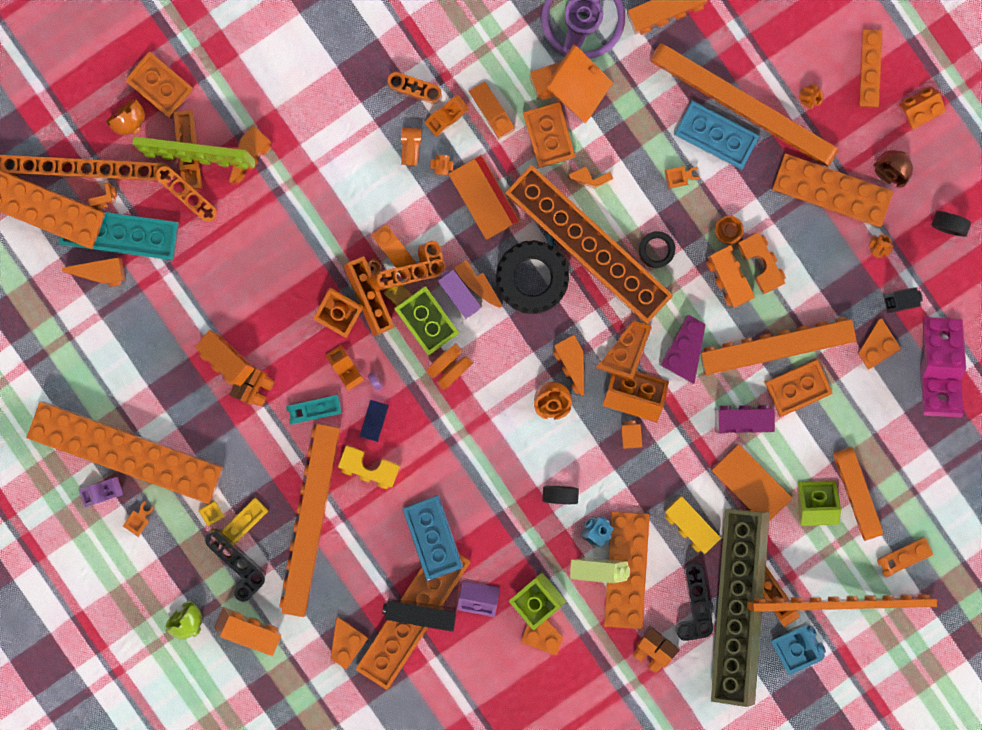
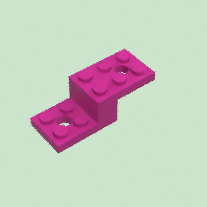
M924 317L923 336L925 354L920 364L923 415L962 418L964 410L961 380L966 370L963 320ZM939 334L947 335L948 339H942ZM938 395H944L947 400H940Z

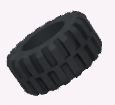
M526 240L515 244L503 254L498 263L496 271L498 291L511 308L521 313L538 314L550 310L561 301L568 288L569 269L565 258L555 247L550 246L546 242ZM529 259L543 262L550 271V284L544 292L538 295L524 294L515 284L514 274L517 267Z

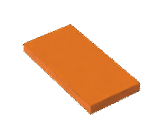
M737 444L711 470L750 510L770 512L769 521L793 499L740 444Z

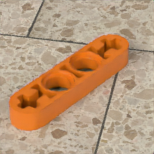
M162 165L156 169L155 176L157 180L196 215L206 222L215 219L217 212L214 206L170 167ZM161 170H168L169 172L167 174L172 179L174 175L177 177L174 180H172L170 186L167 185L169 181L165 177L162 179L160 178ZM176 182L184 184L182 192L174 191L173 187ZM197 195L198 203L190 205L188 203L189 196ZM203 201L205 202L202 205L207 210L212 209V216L203 217L205 213L199 208Z

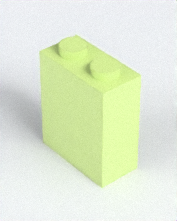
M586 557L571 560L570 579L618 583L627 581L630 575L628 561Z

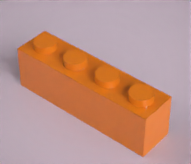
M651 0L628 10L626 14L635 35L638 33L644 35L651 32L652 27L658 25L661 28L669 24L671 19L676 18V20H680L686 17V13L692 10L694 13L703 10L704 5L708 1Z

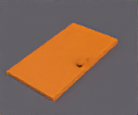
M573 45L546 84V88L581 121L587 123L613 82L576 45Z

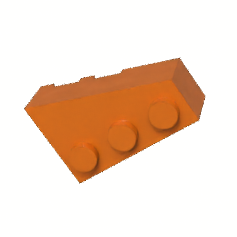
M730 245L706 257L708 261L705 263L708 270L714 272L716 276L714 281L718 289H723L725 303L733 309L755 298L740 269L739 261L735 260L731 252L733 248Z
M225 607L222 608L214 626L221 638L270 656L274 655L282 636L278 631V627L271 624H262L258 619L248 618L237 611H232Z

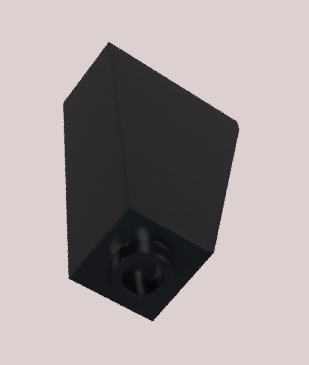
M388 599L387 603H383L382 614L385 615V620L454 632L457 608Z

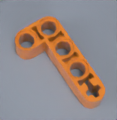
M428 241L418 247L420 263L376 273L370 279L371 287L375 290H384L439 277V275L445 272L440 245L436 241ZM427 246L431 249V255L427 252ZM432 265L436 268L435 273L431 269ZM414 269L419 272L418 277L415 276ZM397 272L401 275V281L397 279ZM388 278V281L380 282V279Z

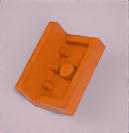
M933 87L924 88L920 93L906 98L899 104L900 109L905 113L910 128L913 130L947 112L940 92Z

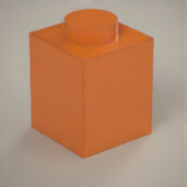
M636 420L624 421L625 425H620L622 448L642 447L641 424H636Z

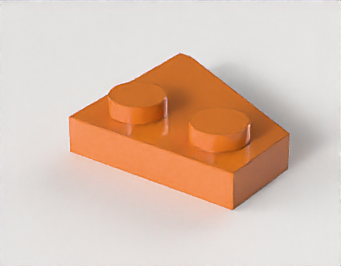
M546 620L534 631L527 624L521 643L557 656L563 636Z

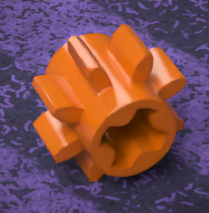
M809 84L808 88H802L799 93V99L802 101L801 104L810 109H813L814 105L819 106L823 101L822 89L813 84Z
M435 155V159L430 160V168L434 169V174L448 175V170L453 171L454 162L449 161L450 156Z
M880 234L879 237L876 235L872 237L868 247H870V252L873 256L881 258L883 255L888 257L894 245L891 244L892 240L890 237Z

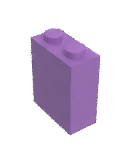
M447 269L439 275V284L465 319H468L481 309V306L454 270L450 272Z

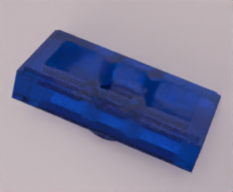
M370 400L359 437L376 442L379 441L389 405Z

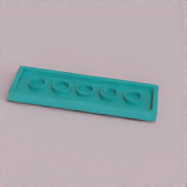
M105 212L106 214L97 236L94 250L174 261L179 227L178 222ZM63 237L59 238V245L87 248Z

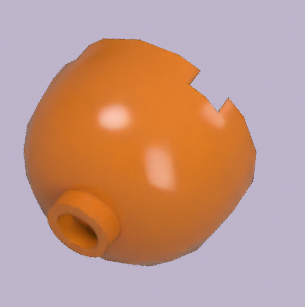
M135 99L120 107L115 117L112 114L106 120L107 125L119 135L132 133V135H135L142 130L141 125L144 122L145 113L141 104Z
M547 382L537 389L534 395V408L538 416L547 420L548 417H554V420L565 417L571 411L572 397L568 388L563 384Z

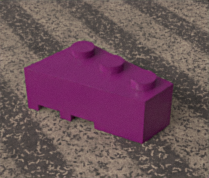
M687 315L659 366L695 384L706 324Z
M739 405V409H731V406H719V409H715V432L719 434L775 432V409H769V405H758V409H750V405Z

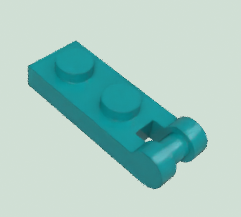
M338 395L286 406V410L290 415V425L342 413ZM301 409L303 416L298 417L296 410Z

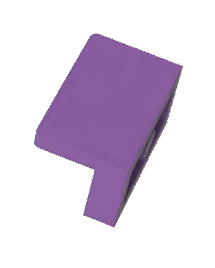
M463 581L457 610L495 617L500 588Z

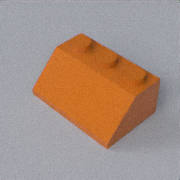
M636 371L633 381L611 374L602 406L657 423L664 407L669 381Z

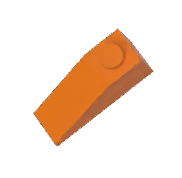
M485 81L469 91L498 140L515 131L514 125Z
M387 224L371 235L396 268L417 264ZM414 269V274L416 276L419 274V272L416 269Z
M121 258L62 268V272L99 283L109 284V287L121 286V282L126 281Z
M766 566L763 597L766 598V601H772L775 597L784 598V601H790ZM773 611L783 627L800 617L798 611Z

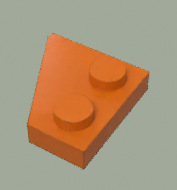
M880 318L857 354L869 370L901 350L883 319Z
M339 616L335 624L331 660L347 670L368 637Z

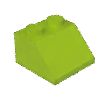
M836 481L797 482L800 525H839L841 505Z
M543 573L539 574L509 600L510 604L533 631L567 602Z

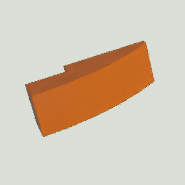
M467 260L454 267L461 280L476 295L498 308L502 307L500 300L484 273L476 276Z

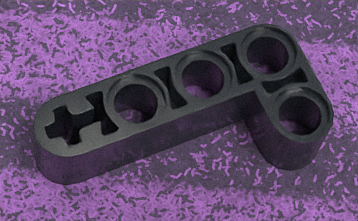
M216 528L209 530L205 539L206 545L242 578L235 587V598L240 602L248 601L263 586L266 576L264 570L221 530ZM211 536H212V537L218 536V540H217V541L214 540V541L212 542V541H211ZM225 548H231L234 551V553L230 556H227L224 554L223 550ZM245 561L248 566L242 569L238 567L237 563ZM253 574H259L261 575L262 579L260 581H254L251 578V576ZM244 587L248 590V594L241 595L238 590Z
M689 562L685 565L684 573L693 620L682 621L676 626V634L683 641L706 638L713 632L703 569L698 563ZM693 566L696 569H698V571L695 572L696 578L698 580L701 579V581L694 580L693 575L689 573V571L692 570ZM696 585L702 587V591L698 595L692 593V588ZM699 604L705 605V611L701 614L695 611L696 606ZM702 623L709 625L706 632L699 631V626ZM684 626L690 628V632L686 636L680 634V629Z

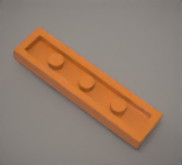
M862 30L858 107H879L882 30Z

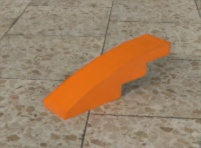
M193 110L174 112L176 142L198 144ZM179 158L181 178L193 189L203 190L199 161L192 160L191 163L181 161Z

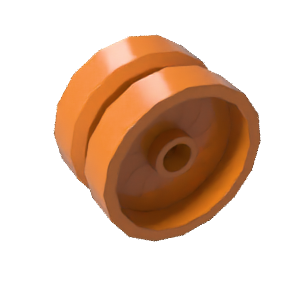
M457 343L448 350L443 351L426 370L431 378H436L441 372L444 373L437 382L443 391L474 363L468 355L462 357L458 362L455 360L462 353V349Z

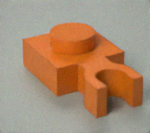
M685 166L664 170L668 189L688 185L687 179H700V176H692V171L697 170L698 166L690 168L688 171H685Z
M145 501L140 506V512L137 513L133 510L122 526L137 537L141 535L149 523V520L145 517L154 510V507H151L149 511H144Z

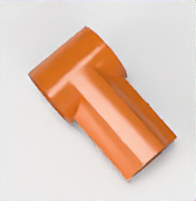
M402 127L401 165L418 166L422 128Z

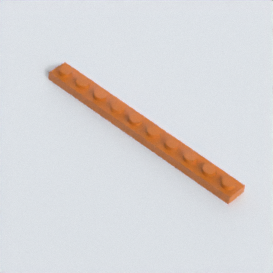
M901 594L900 598H894V595H882V598H876L875 595H864V599H858V596H846V599H840L839 596H828V600H821V597L815 596L809 597V600H803V597H791L790 601H784V598L775 597L772 601H766V598H754V601L747 602V609L753 612L937 607V599L931 598L930 594H918V597H912L910 594Z

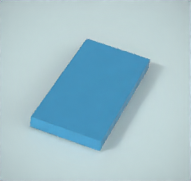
M691 101L674 134L676 137L740 170L743 169L760 135L694 101Z
M438 495L402 508L427 581L464 568Z

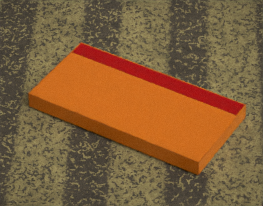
M482 155L448 173L486 240L519 222Z

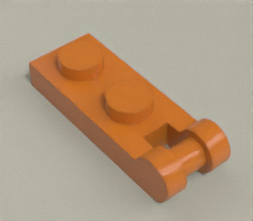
M923 537L878 558L877 562L878 565L882 566L884 577H889L932 556L933 553L926 538ZM890 560H893L895 564L892 567L888 563Z

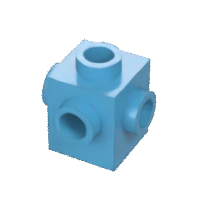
M602 516L592 517L584 524L585 528L580 536L593 547H602L604 543L610 540L614 528L609 525L610 522Z

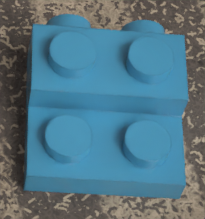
M807 622L771 640L788 675L818 663L825 657L826 649L823 643H818L815 638L817 636L815 628L812 625L809 626Z

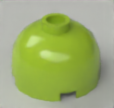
M191 601L183 603L181 606L184 608L179 612L176 610L165 625L167 627L165 631L176 639L184 640L191 636L195 637L201 631L202 614L199 608Z

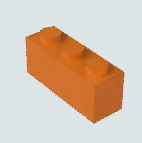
M208 330L195 347L200 352L199 356L203 360L209 361L214 371L219 374L222 373L224 375L223 379L230 385L236 384L241 386L255 369L223 337L214 331Z

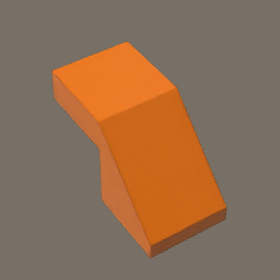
M457 94L444 107L435 111L424 123L437 137L470 109Z
M586 166L568 175L570 180L595 189L614 179L611 172H608L593 180Z
M342 345L325 355L348 391L364 381Z

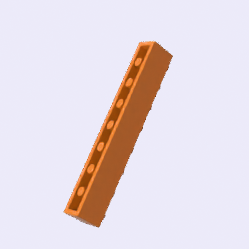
M845 316L836 318L835 323L831 324L823 321L816 323V327L809 328L808 325L797 327L798 331L791 333L790 329L778 331L779 335L773 337L771 333L760 335V340L753 341L751 337L742 339V344L734 345L733 342L722 344L723 348L715 349V346L703 348L704 352L700 353L704 375L857 342L852 319L846 320Z

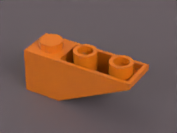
M252 126L240 139L238 149L246 150L256 160V166L259 162L257 159L261 155L265 156L270 151L272 142L255 126ZM233 165L229 182L233 185L235 183L239 184L246 175L244 173L248 169H239L236 165Z
M572 335L554 345L555 350L552 352L557 361L561 360L564 367H562L565 376L567 378L571 377L574 382L571 384V387L575 394L580 393L583 396L584 353L575 335Z

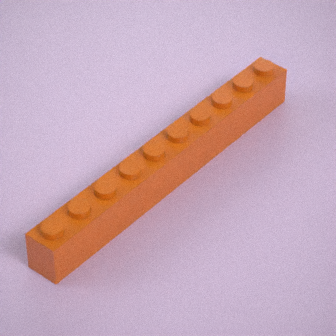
M318 423L316 427L312 428L311 438H314L313 446H309L307 457H310L309 465L306 464L304 476H307L306 484L302 483L300 495H303L302 503H298L297 513L300 516L299 521H295L293 532L296 533L295 540L291 541L290 551L293 552L292 559H288L286 570H289L288 578H284L283 589H286L285 596H281L279 604L283 614L299 617L306 616L341 427Z

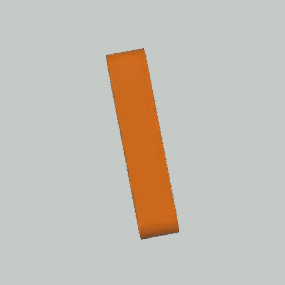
M853 447L834 452L833 456L863 540L867 541L883 535L881 524Z

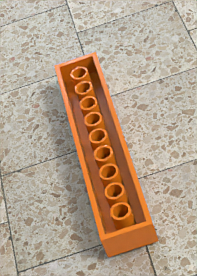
M532 164L505 192V195L643 323L648 324L673 297L662 284Z
M45 401L39 402L26 437L35 442L210 504L224 469V466Z

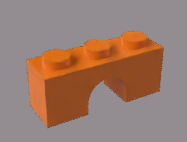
M758 232L737 243V246L745 261L752 257L760 258L763 261L764 270L754 279L762 294H766L785 284L784 279H786V276L781 268H777L775 264L777 259L773 252H769L766 246L768 245L766 237Z

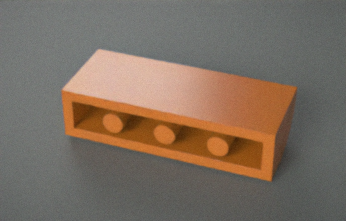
M363 256L346 263L343 266L359 304L364 307L362 311L373 337L393 329L394 324L379 290L371 287L370 279L372 273L365 257Z

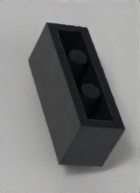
M917 287L883 294L887 313L919 307L921 302H923L922 293L920 290H917Z

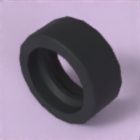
M937 211L931 226L951 235L967 237L971 221L952 213Z
M654 231L648 233L639 244L640 259L651 268L666 266L675 255L676 247L674 240L664 232ZM655 238L664 240L668 246L667 256L660 261H654L646 254V245Z
M543 486L542 502L578 504L579 488Z

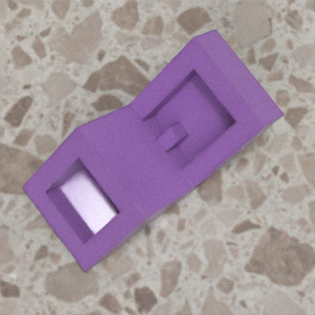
M118 477L78 489L84 508L123 495Z

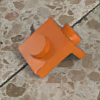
M108 182L104 183L106 195L88 199L91 207L102 210L108 208V204L116 203V188Z

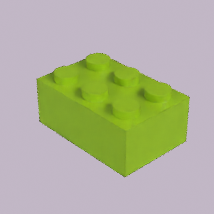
M426 286L394 308L428 356L459 334Z

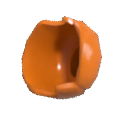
M724 216L717 221L714 234L718 241L723 244L732 245L742 238L744 226L737 217Z

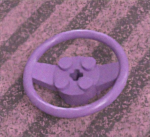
M545 0L541 13L542 27L547 40L558 52L566 56L573 45L580 49L587 35H592L598 30L603 19L600 0H570L566 6L564 16L565 24L568 27L564 46L555 38L549 24V12L553 0ZM613 0L618 14L617 27L613 36L602 47L593 51L583 52L589 59L607 53L620 39L625 26V9L622 0ZM586 11L589 18L583 20L578 14Z

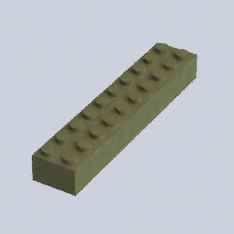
M735 508L725 509L711 702L743 707L755 705L762 611L753 612L748 610L747 602L754 601V598H763L770 512Z

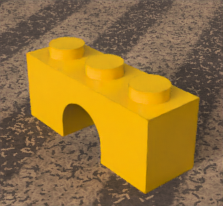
M346 445L338 466L342 469V473L350 476L353 473L360 475V480L370 483V480L378 482L377 486L384 489L393 487L401 465L382 459L377 469L369 470L363 464L365 451Z

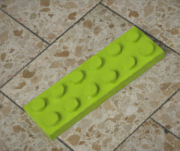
M134 137L132 143L138 148V151L149 158H155V156H162L166 160L180 158L181 161L188 163L196 160L205 165H211L212 162L218 163L222 167L236 165L237 168L245 170L248 167L254 168L256 161L246 150Z

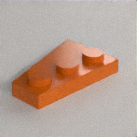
M633 320L613 348L599 362L596 369L633 381L652 326Z

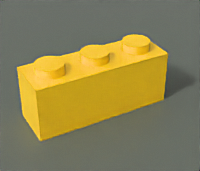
M678 496L664 510L666 513L664 518L671 525L675 523L680 528L677 530L684 539L688 537L693 542L691 546L697 553L702 551L705 554L721 539L682 496Z

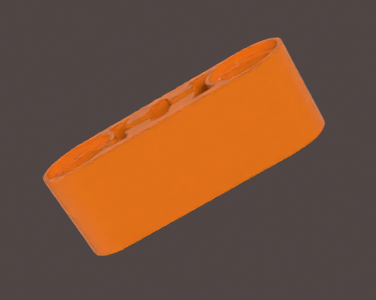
M393 72L388 77V85L395 92L430 104H437L442 98L441 89L435 84L399 72ZM399 77L402 79L401 85L393 86L391 84L392 80ZM406 80H408V85L414 86L417 84L419 89L424 90V96H421L422 91L415 90V92H412V89L406 86V90H403ZM436 90L438 92L437 98L430 99L427 96L428 92Z

